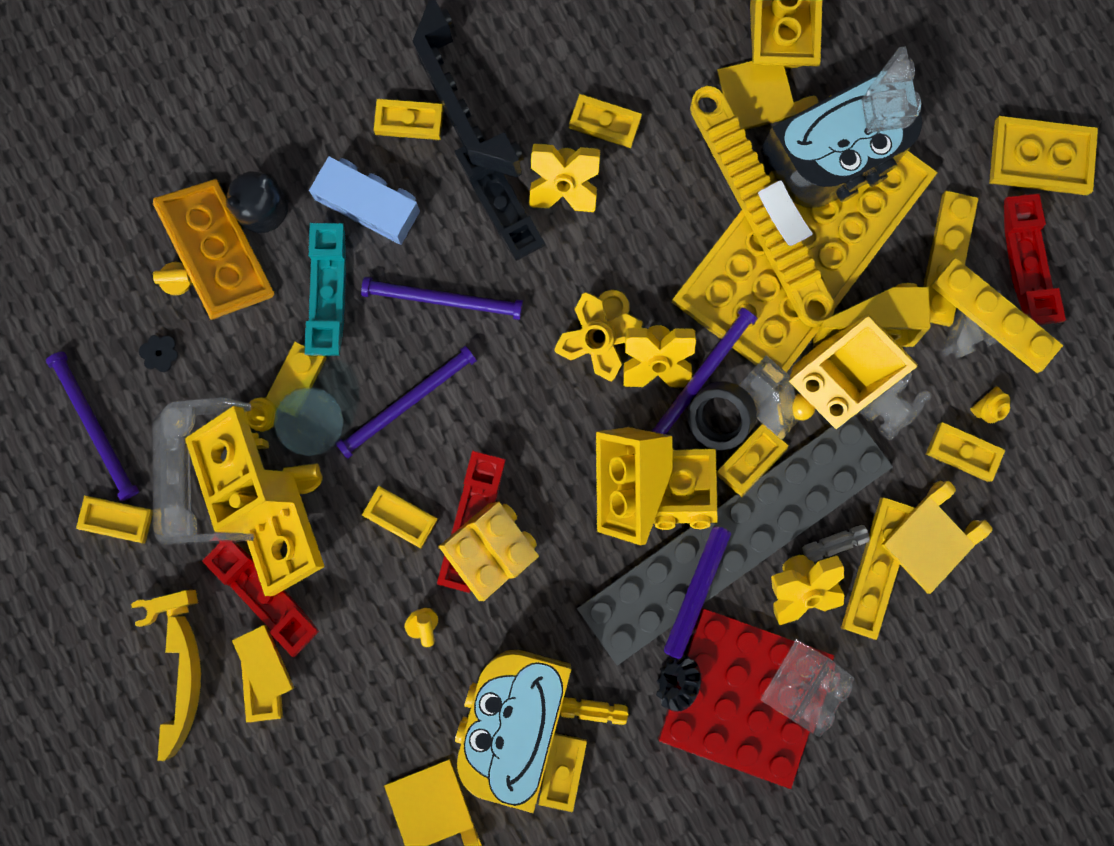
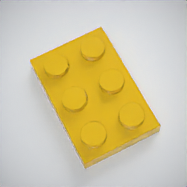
M999 116L994 123L989 183L1089 195L1093 192L1098 128Z

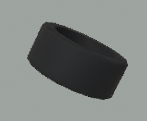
M720 381L709 384L696 395L689 406L687 419L690 430L698 441L709 448L725 450L732 449L745 440L755 425L757 411L754 400L745 389L736 383ZM719 397L735 404L742 418L738 429L732 433H723L712 428L705 420L703 414L707 401Z

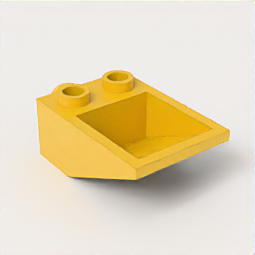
M867 314L816 346L793 365L789 382L801 394H797L790 399L788 404L789 413L793 418L803 421L811 418L815 409H817L837 429L914 370L918 364Z

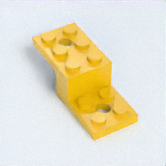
M232 406L185 438L214 531L245 534L265 596H275L325 567L293 473L264 470L243 407ZM225 446L227 449L226 459L222 461L221 455L224 451ZM285 541L287 544V554L283 558L280 549Z

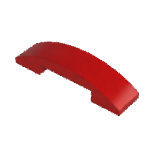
M1040 194L1006 197L1004 199L1005 237L1012 280L1023 313L1038 325L1064 322L1066 318L1060 289H1053L1041 232L1046 222Z
M472 451L451 535L487 504L496 502L506 459ZM444 555L437 585L471 593L470 588Z
M226 536L202 560L224 585L230 586L271 630L269 633L292 657H295L319 632L306 613L285 590L275 596L264 595L253 558L230 537Z

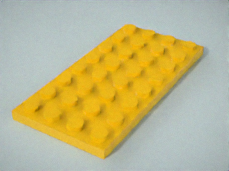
M909 151L897 163L898 166L887 173L888 177L884 181L873 187H870L868 183L858 188L859 193L845 202H840L837 199L825 206L816 208L804 207L793 202L813 233L812 236L802 240V243L807 246L808 254L814 259L816 269L820 270L821 279L833 299L835 308L938 173ZM771 171L769 177L772 185L778 181ZM742 210L672 299L674 305L720 339L723 338L739 317L737 312L741 307L750 311L758 320L754 325L750 323L732 348L777 382L781 381L820 328L809 327L798 317ZM814 300L808 303L807 310L812 317L821 318L824 316L825 308L821 302Z

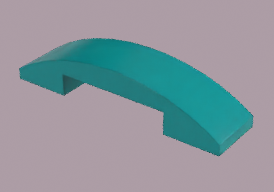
M310 223L308 255L311 259L309 321H306L304 354L308 356H340L345 314V227L343 223Z

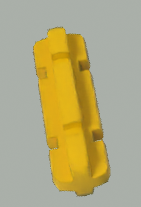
M564 697L560 715L567 718L579 716V719L604 723H607V720H611L612 724L625 725L628 719V707L620 704L609 706V703L581 699V702H577L575 698Z

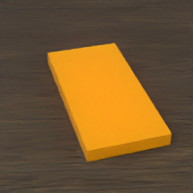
M217 179L153 198V205L210 320L265 301L274 296V291L238 220L227 208V198Z

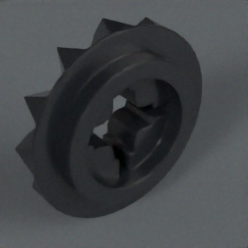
M683 655L680 659L668 658L667 667L660 668L661 678L655 681L660 686L656 696L662 699L661 706L675 712H680L690 707L695 701L700 690L701 673L698 664L691 657ZM676 676L677 682H679V686L681 687V689L676 688V684L674 682Z

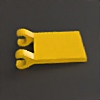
M753 61L717 69L722 93L734 116L738 117L741 128L745 130L783 121L819 103L816 96H809L793 103L785 68L801 66L754 65Z
M937 481L931 487L927 496L881 544L927 594H931L970 550L985 539L993 529L986 520H973L967 526L965 532H963L939 507L956 491L955 486L950 481Z
M450 759L384 785L405 846H428L458 833H461L464 846H482Z

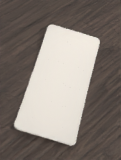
M778 181L758 192L772 221L789 246H793L812 236V231L801 217L782 181Z

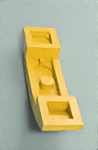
M185 616L168 617L165 653H179L175 720L160 724L157 761L168 760L174 757L180 750L192 727L199 702L201 687L200 658L195 636Z

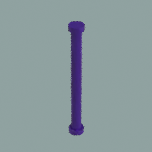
M371 277L363 278L361 295L363 297H370V294L492 312L511 315L516 320H520L523 300L516 299L515 302L388 284L372 281Z
M743 307L740 308L737 312L739 317L651 432L667 434L750 323L754 325L758 320L755 315Z
M463 346L460 349V354L346 440L340 439L337 441L336 445L343 455L349 459L353 456L352 451L467 364L473 365L477 362L470 350Z
M57 352L50 355L46 359V363L50 368H54L119 490L117 494L119 500L125 501L137 495L140 491L136 485L132 486L66 363L68 360L66 353Z

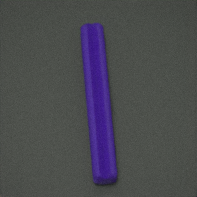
M714 526L711 530L664 647V652L674 658L680 659L684 654L731 536V532L723 527Z

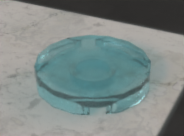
M318 388L295 389L282 399L276 409L274 425L278 438L286 448L297 454L310 456L323 453L334 446L341 436L343 417L341 407L332 395Z

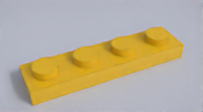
M945 191L942 194L923 286L929 289L931 323L948 327L953 325L956 307L930 285L955 257L965 265L978 203L977 197Z
M956 257L930 285L1036 373L1042 372L1063 347V344Z
M884 497L880 498L869 533L870 540L866 543L841 629L877 640L900 565L881 544L915 509L914 507Z

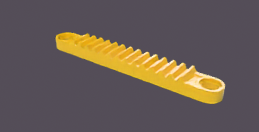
M701 87L692 97L691 114L798 317L809 327H820L824 320L833 316L835 310L833 299L821 279V272L816 269L815 261L809 256L807 246L803 245L802 241L789 246L768 214L758 192L771 185L770 177L765 174L764 166L759 162L757 152L753 151L751 141L747 140L744 128L740 127L739 119L734 116L724 95L715 87ZM702 98H711L716 102L717 108L713 112L707 113L699 108L698 102ZM810 301H819L824 305L825 314L823 317L814 318L808 313L807 305Z

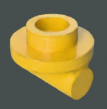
M180 262L168 263L161 270L153 272L154 283L159 284L161 289L170 295H182L192 285L184 265Z
M994 387L970 410L977 418H982L987 423H995L1003 420L1010 411V397L999 387Z
M317 463L283 468L284 472L293 473L299 494H307L314 491L322 482V474Z
M430 608L415 610L405 622V631L412 638H420L421 644L424 647H431L435 643L433 630L438 624V616Z

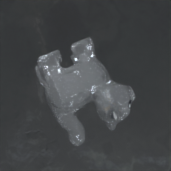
M911 372L858 412L868 422L874 421L879 415L882 416L885 423L877 431L888 441L892 440L901 428L911 424L922 411L925 402L929 401L932 397L929 391H922L917 394L911 404L898 395L908 385L912 377Z

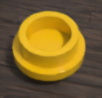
M261 397L251 400L244 410L250 428L256 431L270 430L277 422V409L273 402L267 398Z

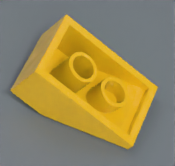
M822 0L750 1L752 61L754 65L820 66Z
M915 283L898 284L896 287H892L824 320L813 339V346H818L869 314L901 347H914L930 329L928 287H917Z
M630 427L596 432L597 532L637 545H645L647 543L673 470L671 435Z

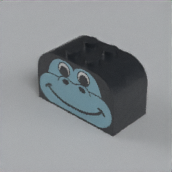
M892 64L773 126L760 151L777 181L783 182L791 200L796 204L816 208L825 206L837 199L840 202H845L858 194V188L868 183L870 187H873L884 181L888 177L887 173L898 166L897 163L920 135L922 128L921 112Z

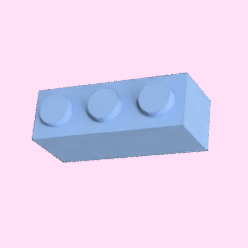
M328 156L309 189L313 198L321 204L402 245L420 213L418 204L415 201L416 198L401 188L396 192L387 187L386 181L375 174L369 173L366 176L358 172V167L344 158H340L337 161Z

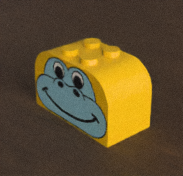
M510 650L495 656L481 673L478 683L472 682L464 706L471 708L469 717L463 716L455 738V742L461 744L457 758L458 774L463 785L470 793L483 800L534 813L571 673L570 663L526 651Z

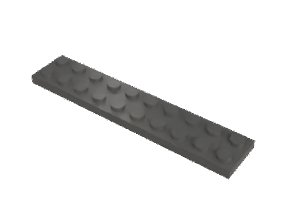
M854 415L837 429L833 426L764 474L743 497L736 494L717 508L718 523H711V526L706 529L690 527L579 606L577 610L618 666L674 625L714 526H720L729 530L731 536L704 603L882 476L893 466Z

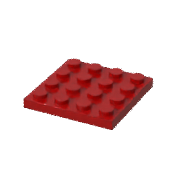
M702 608L686 656L694 659L699 666L701 673L700 690L693 704L687 709L680 712L668 709L658 741L791 789L835 655ZM677 682L676 688L681 689L679 682Z

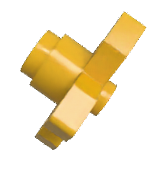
M533 144L531 169L541 177L531 182L529 205L531 207L550 208L561 197H564L575 211L594 212L597 188L587 180L598 175L600 150L582 147L577 151L570 148L557 150L554 145Z
M585 292L575 308L582 329L562 333L554 351L569 360L576 359L587 353L591 354L594 373L608 381H613L623 364L615 345L625 343L627 328H642L643 321L628 313L607 321L603 300ZM596 330L604 332V342L599 343L595 341L594 332Z
M661 325L651 326L648 329L627 328L625 353L633 358L624 363L623 385L625 387H644L656 376H659L669 387L685 388L692 378L691 363L684 359L695 353V330L673 329L670 332L668 328Z
M797 555L789 558L783 564V572L771 577L772 589L778 599L773 603L779 625L799 620L809 608L815 607L822 611H828L844 605V593L838 583L844 578V566L838 556L823 559L814 564L806 556Z

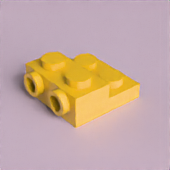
M716 449L673 450V470L653 523L656 528L670 530L676 527V523H690V527L694 529H706L711 526V523H718Z
M500 502L487 504L438 546L478 601H485L508 579L516 578L539 557L534 550L537 547L535 539L528 532L520 531L515 524L517 515L514 510L507 504L501 505Z

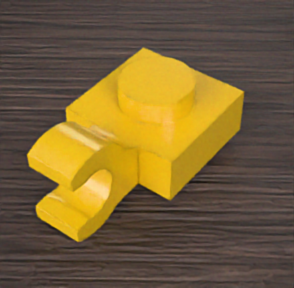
M185 590L152 600H137L131 604L132 608L144 607L147 610L146 618L136 621L135 626L151 625L161 612L167 611L168 617L188 613V606L198 603L196 590Z

